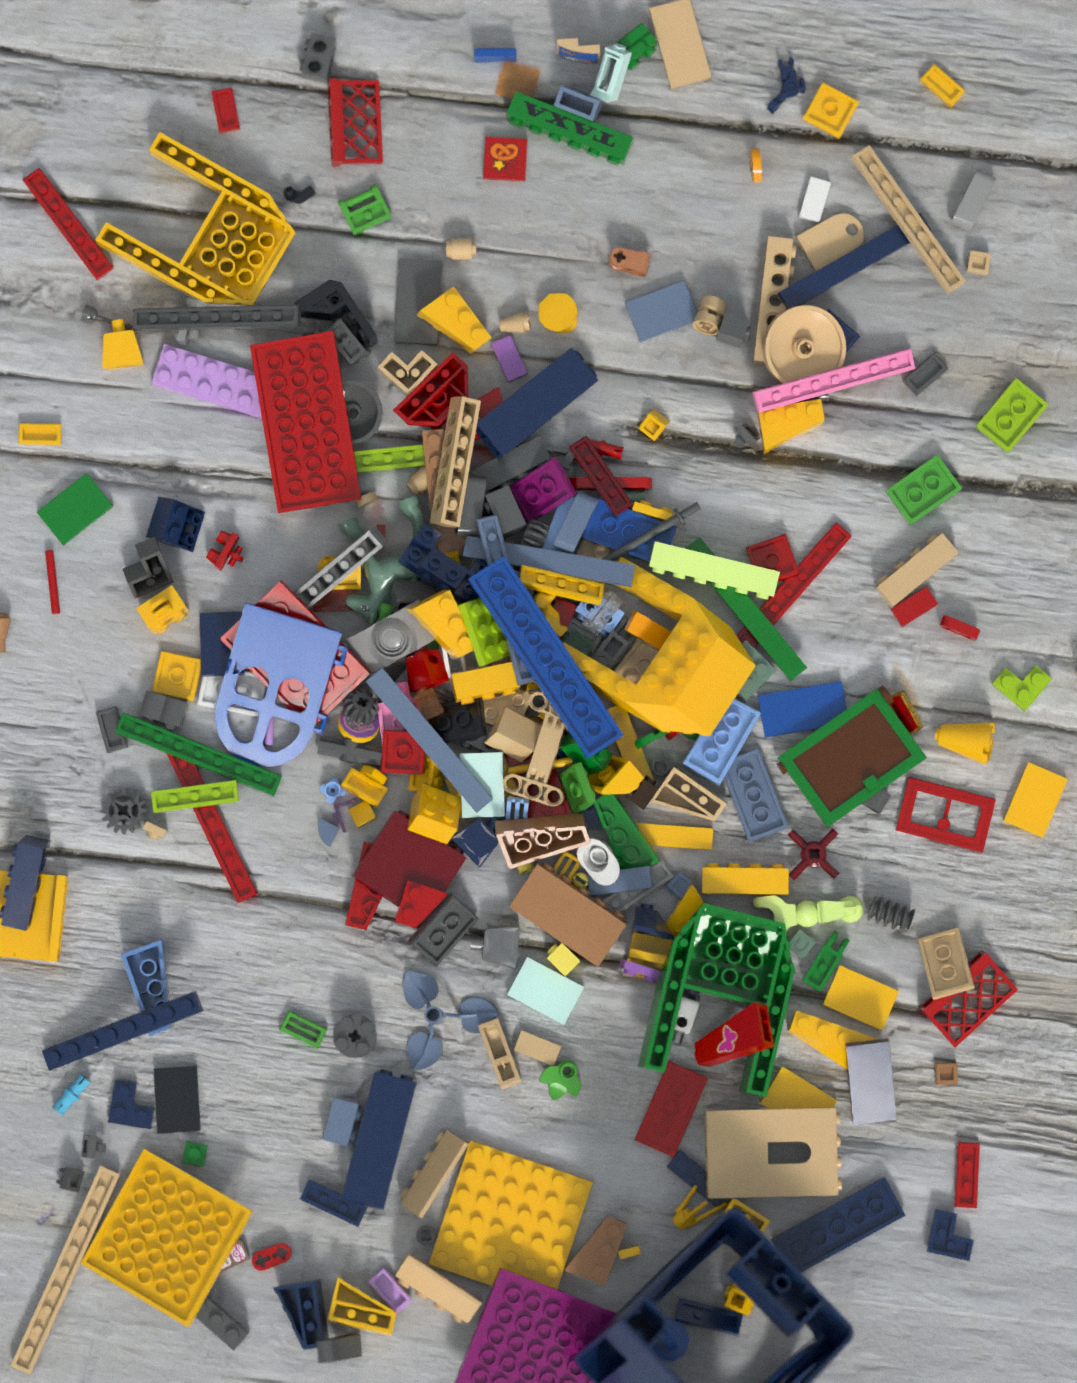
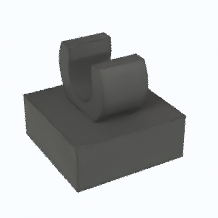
M745 423L736 430L740 436L734 443L738 448L743 447L746 443L751 446L760 438Z
M84 1135L81 1157L95 1158L96 1152L105 1153L106 1144L97 1143L96 1136Z
M69 1167L61 1168L59 1171L64 1173L62 1180H56V1183L60 1185L59 1188L79 1192L85 1171Z

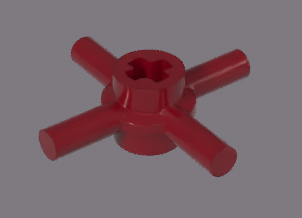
M832 828L820 842L811 841L807 843L792 829L788 836L801 848L800 855L802 860L789 873V876L795 880L808 866H820L835 879L840 873L825 860V848L838 835V832ZM809 849L811 851L816 849L819 852L817 854L819 856L818 859L815 857L809 858Z

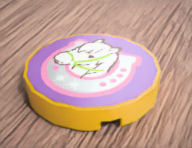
M341 710L337 724L339 731L345 738L347 736L353 742L365 743L371 741L378 733L380 724L377 714L373 722L369 721L366 726L360 722L357 726L356 721L349 722V717L344 716V710Z

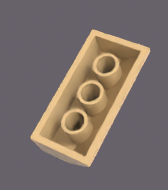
M449 1130L445 1133L440 1132L435 1140V1143L438 1144L435 1150H429L423 1159L426 1162L423 1169L420 1170L418 1168L412 1176L413 1185L411 1188L406 1186L400 1195V1198L403 1199L401 1205L421 1219L469 1145L468 1142Z
M409 1253L395 1275L398 1277L397 1282L406 1288L410 1285L416 1289L415 1294L424 1300L427 1297L435 1302L433 1304L434 1307L442 1312L448 1310L453 1314L451 1318L460 1324L464 1321L469 1323L482 1303L480 1298L411 1253Z

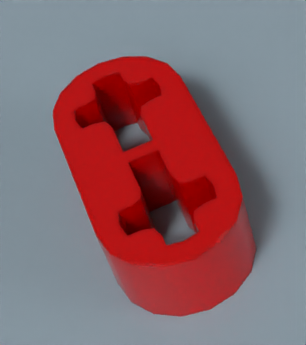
M943 615L939 624L940 627L973 641H977L980 633L978 628Z
M278 1243L255 1253L252 1257V1265L259 1271L267 1270L288 1261L292 1255V1250L288 1244ZM278 1247L288 1250V1253L285 1254V1259H282L281 1256L273 1257V1254L279 1251ZM258 1255H262V1257L270 1255L271 1259L265 1262V1267H262L261 1264H256V1261L259 1259Z

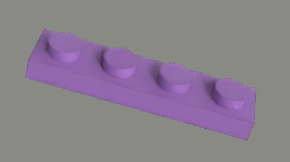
M624 959L620 960L618 966L624 969L625 974L636 977L637 973L645 975L644 980L656 983L661 973L659 970ZM684 989L683 991L692 995H696L695 991Z

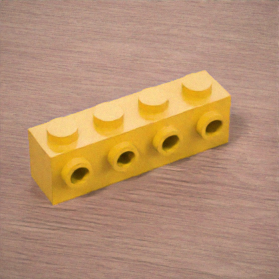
M707 863L706 867H702L701 894L788 895L789 868H784L783 864H771V868H762V864H749V868H741V864H728V868H721L718 863Z

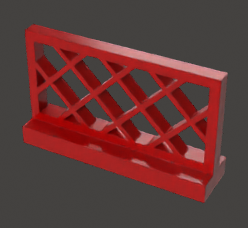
M330 78L327 87L331 166H340V164H382L379 80H338V78ZM342 86H350L356 91L350 99L342 94ZM365 86H374L375 94L370 99L361 92ZM357 94L366 101L361 109H358L351 102ZM368 104L376 112V115L371 120L362 112ZM347 105H350L357 112L350 120L343 114V109ZM358 115L368 122L361 130L352 123ZM348 125L357 132L352 140H349L344 135V129ZM369 125L377 133L372 140L363 133ZM359 135L369 143L362 151L353 143ZM370 145L377 150L378 158L370 159L364 154ZM349 146L359 153L354 159H345V150Z
M982 950L968 962L973 981L979 982L978 994L964 991L963 993L935 1000L931 996L919 1007L920 1011L928 1017L953 1047H957L1018 990L991 960L992 958ZM988 965L994 969V979H983V970ZM983 982H994L993 994H982ZM997 982L1006 983L1010 990L1004 995H997ZM955 996H963L962 1008H951L952 999ZM967 996L978 997L977 1009L966 1008ZM982 997H993L992 1006L989 1009H981ZM940 1010H946L947 1023L938 1022L933 1016ZM951 1011H962L961 1023H950ZM966 1011L977 1012V1020L973 1024H965ZM950 1026H961V1035L956 1040L950 1036Z

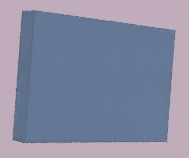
M685 281L625 302L639 342L689 325L694 322L697 313Z

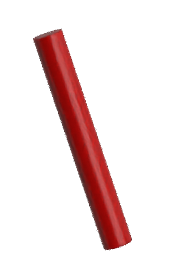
M53 550L45 551L51 611L52 615L60 614L54 552Z

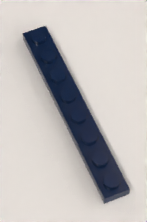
M194 991L44 1049L42 1053L48 1070H54L201 1013L203 1008L197 992Z

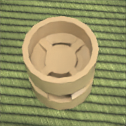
M708 295L702 297L693 322L694 329L705 335H717L727 309V304L715 296Z

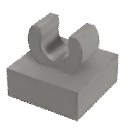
M178 330L176 341L178 344L187 346L188 339L198 341L199 330Z

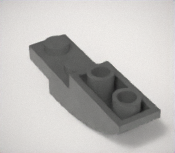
M627 616L623 618L614 631L612 630L592 657V659L612 671L637 638L624 630L629 621Z

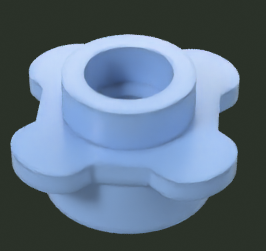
M332 778L330 782L320 787V791L326 795L327 802L334 803L336 798L345 795V789L340 787L337 778Z

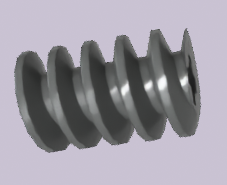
M874 895L867 920L870 921L874 916L876 924L884 920V927L892 923V930L897 926H900V933L905 929L909 930L915 909L908 913L907 906L900 910L899 903L892 907L891 900L883 904V897H879L875 901Z

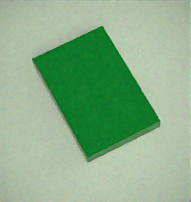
M86 473L37 511V514L64 546L114 506Z

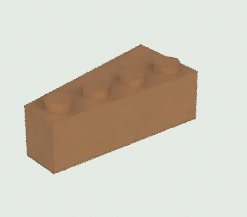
M583 813L494 821L496 836L509 869L591 844L589 829Z

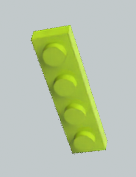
M423 444L354 451L358 473L425 466Z
M236 780L151 791L153 813L239 802Z

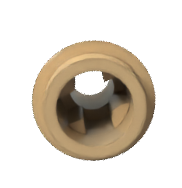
M524 312L500 319L501 332L526 333V331L531 330L529 313L524 314Z

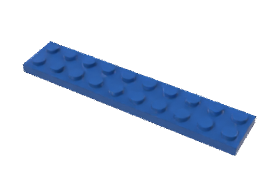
M505 556L468 579L469 583L586 759H589L623 737V733Z

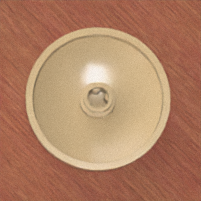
M801 305L788 308L778 314L766 330L763 340L764 361L771 375L779 383L842 367L845 360L846 340L843 330L830 313L819 307Z

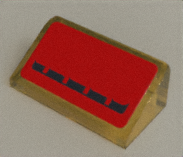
M901 690L893 695L894 703L890 706L910 735L921 730L924 725L905 691Z

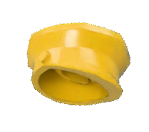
M551 293L539 303V322L546 329L560 334L574 331L577 324L578 309L575 301L568 294Z

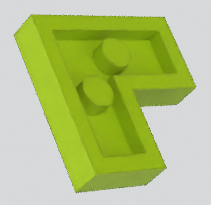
M1037 665L1033 667L1023 680H1020L1010 670L1005 668L991 685L1022 711H1026L1052 678Z

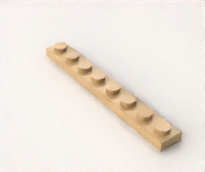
M870 145L851 157L852 161L948 295L964 285L966 281Z

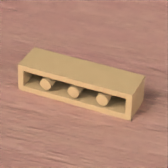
M943 533L939 536L936 534L931 536L926 541L928 545L921 550L918 547L909 555L911 559L908 562L904 563V561H901L893 568L895 572L891 576L886 574L877 581L879 586L875 590L891 609L959 553Z

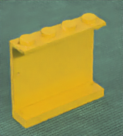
M0 870V910L2 905L5 906L4 890L6 885L10 884L11 877H8V871ZM38 875V877H41V884L38 893L34 894L37 901L31 925L27 931L2 926V919L0 918V957L51 962L60 961L68 876Z

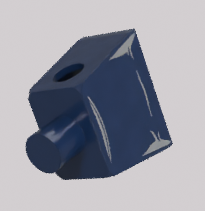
M493 817L487 824L479 818L451 838L479 868L482 867L499 844L495 834L494 821H500L497 817Z

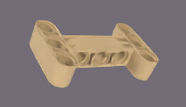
M535 692L529 698V705L533 710L545 713L546 715L526 777L517 774L507 775L503 780V787L511 794L549 806H558L564 801V792L558 787L549 785L548 781L565 726L542 692ZM538 695L543 696L545 699V704L540 708H537L533 703L534 698ZM512 777L519 781V786L515 790H511L508 787V780ZM531 784H536L539 787L537 796H531L528 793V788ZM553 790L560 794V799L556 803H552L548 798L549 793Z

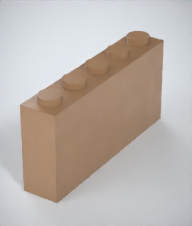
M539 862L509 907L599 967L628 924V921L625 920L626 916L617 910L613 912L607 908L608 904L602 899L598 898L595 900L589 896L591 893L584 887L580 886L577 888L571 884L573 882L572 879L564 874L560 876L555 873V868L550 864Z

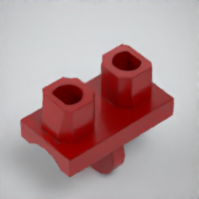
M220 531L216 542L225 547L221 553L211 548L206 558L220 571H222L229 557L231 558L228 565L231 567L234 566L236 561L242 563L244 558L240 554L243 548L237 546L235 551L232 552L240 538L233 532L230 534Z

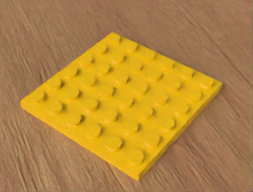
M470 1140L429 1265L493 1286L501 1267L557 1289L593 1182Z
M143 1149L80 1264L181 1324L190 1327L253 1211L147 1149Z

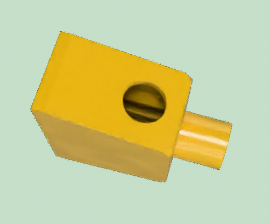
M124 319L112 320L113 332L105 333L103 336V369L109 370L145 365L135 331H125Z

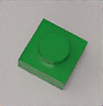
M186 1142L182 1163L204 1167L208 1145Z

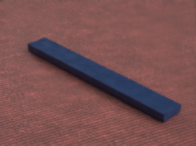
M918 213L919 216H920V217L922 218V220L924 221V223L926 224V226H927V227L929 228V230L931 231L930 227L928 226L927 222H926L925 219L923 218L922 214H921V213ZM897 225L780 291L778 295L787 309L801 306L910 244V241Z

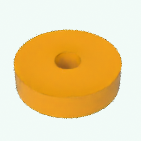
M759 148L750 149V167L753 183L762 182Z

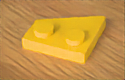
M693 884L687 887L688 890L675 906V911L670 914L665 922L673 933L674 938L702 903H704Z

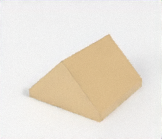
M505 706L484 743L519 762H523L534 752L542 725Z

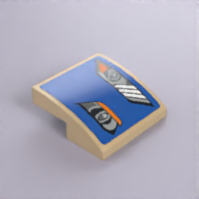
M578 38L557 39L556 54L577 63L599 64L600 44L578 46Z

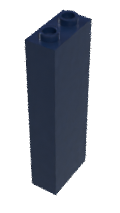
M570 348L479 420L476 433L495 457L500 460L598 381L597 375L591 367H587L583 362L582 355L578 351H574L573 348Z
M380 1069V1072H374L341 1199L384 1210L417 1082L413 1081V1077L401 1075L400 1078L392 1076L393 1072Z

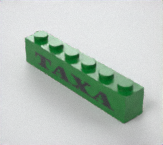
M517 91L506 114V119L513 126H525L534 134H545L548 136V139L558 143L563 141L568 143V147L575 150L581 148L586 150L588 155L599 158V156L607 159V162L613 165H624L633 143L632 136Z

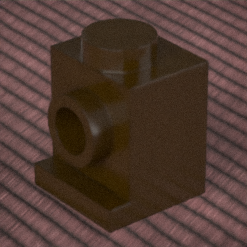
M646 775L640 782L639 787L632 791L631 795L626 794L625 797L644 810L658 791V788L654 786L657 782Z

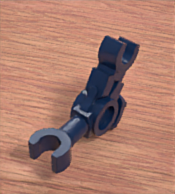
M792 57L788 59V66H784L781 59L778 60V69L782 71L780 73L782 89L781 93L768 104L767 110L772 114L778 110L787 98L795 97L798 93L805 94V80L800 77L798 83L796 79L797 73L792 71L794 65Z

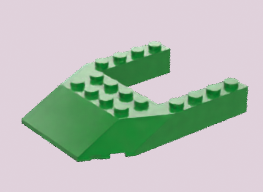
M702 903L672 940L657 981L637 1067L665 1073L684 989L748 1005L757 1002L768 1007L774 1047L747 1055L739 1091L767 1097L795 975V967L791 959V949L786 936L785 923Z

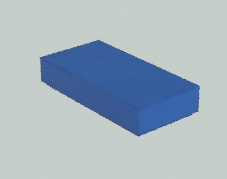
M475 48L474 61L516 62V49Z

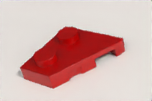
M407 880L394 922L416 928L446 897L447 893Z

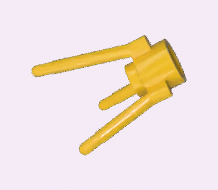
M695 1185L681 1205L675 1209L677 1214L673 1216L672 1220L679 1229L684 1231L688 1226L691 1228L697 1222L726 1207L727 1203L724 1202L695 1218V1214L707 1205V1201H704L692 1211L689 1208L684 1209L698 1188Z

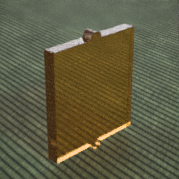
M505 61L502 73L498 76L499 84L496 95L513 99L517 91L533 98L535 90L538 89L537 81L540 71Z

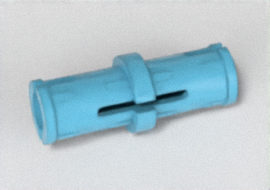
M82 1074L79 1075L69 1088L64 1090L63 1096L53 1105L52 1108L57 1110L60 1115L63 1116L72 1103L79 1100L78 1096L91 1083Z

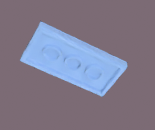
M734 699L711 736L699 734L682 765L720 786L761 713Z

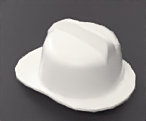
M592 838L590 839L591 844L578 847V861L595 882L603 886L611 885L619 877V863L609 845Z

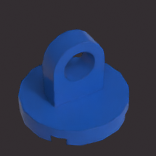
M666 1318L667 1328L665 1333L650 1348L664 1362H670L681 1358L687 1351L689 1334L682 1323L672 1318Z

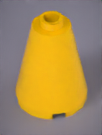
M995 723L942 724L941 728L936 730L935 740L938 741L939 746L981 764L988 765L994 743L991 733L995 734Z

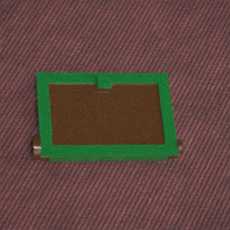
M883 685L777 758L780 761L776 764L782 774L787 772L827 828L927 759L891 709L890 705L894 703V700Z

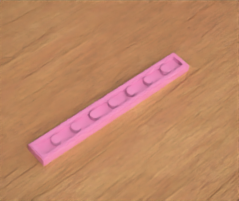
M911 348L756 390L752 394L757 412H763L916 368Z

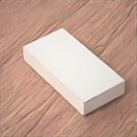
M814 177L810 178L799 218L819 224L831 182Z

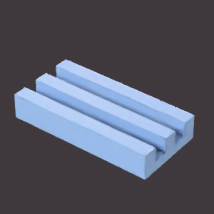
M508 796L505 820H510L512 802L516 803L514 819H519L520 803H524L523 819L527 818L529 799Z

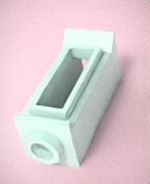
M615 43L605 47L596 83L590 96L607 103L618 100L632 52L625 50V46ZM613 59H616V64L612 73L608 90H606L605 86L613 63Z

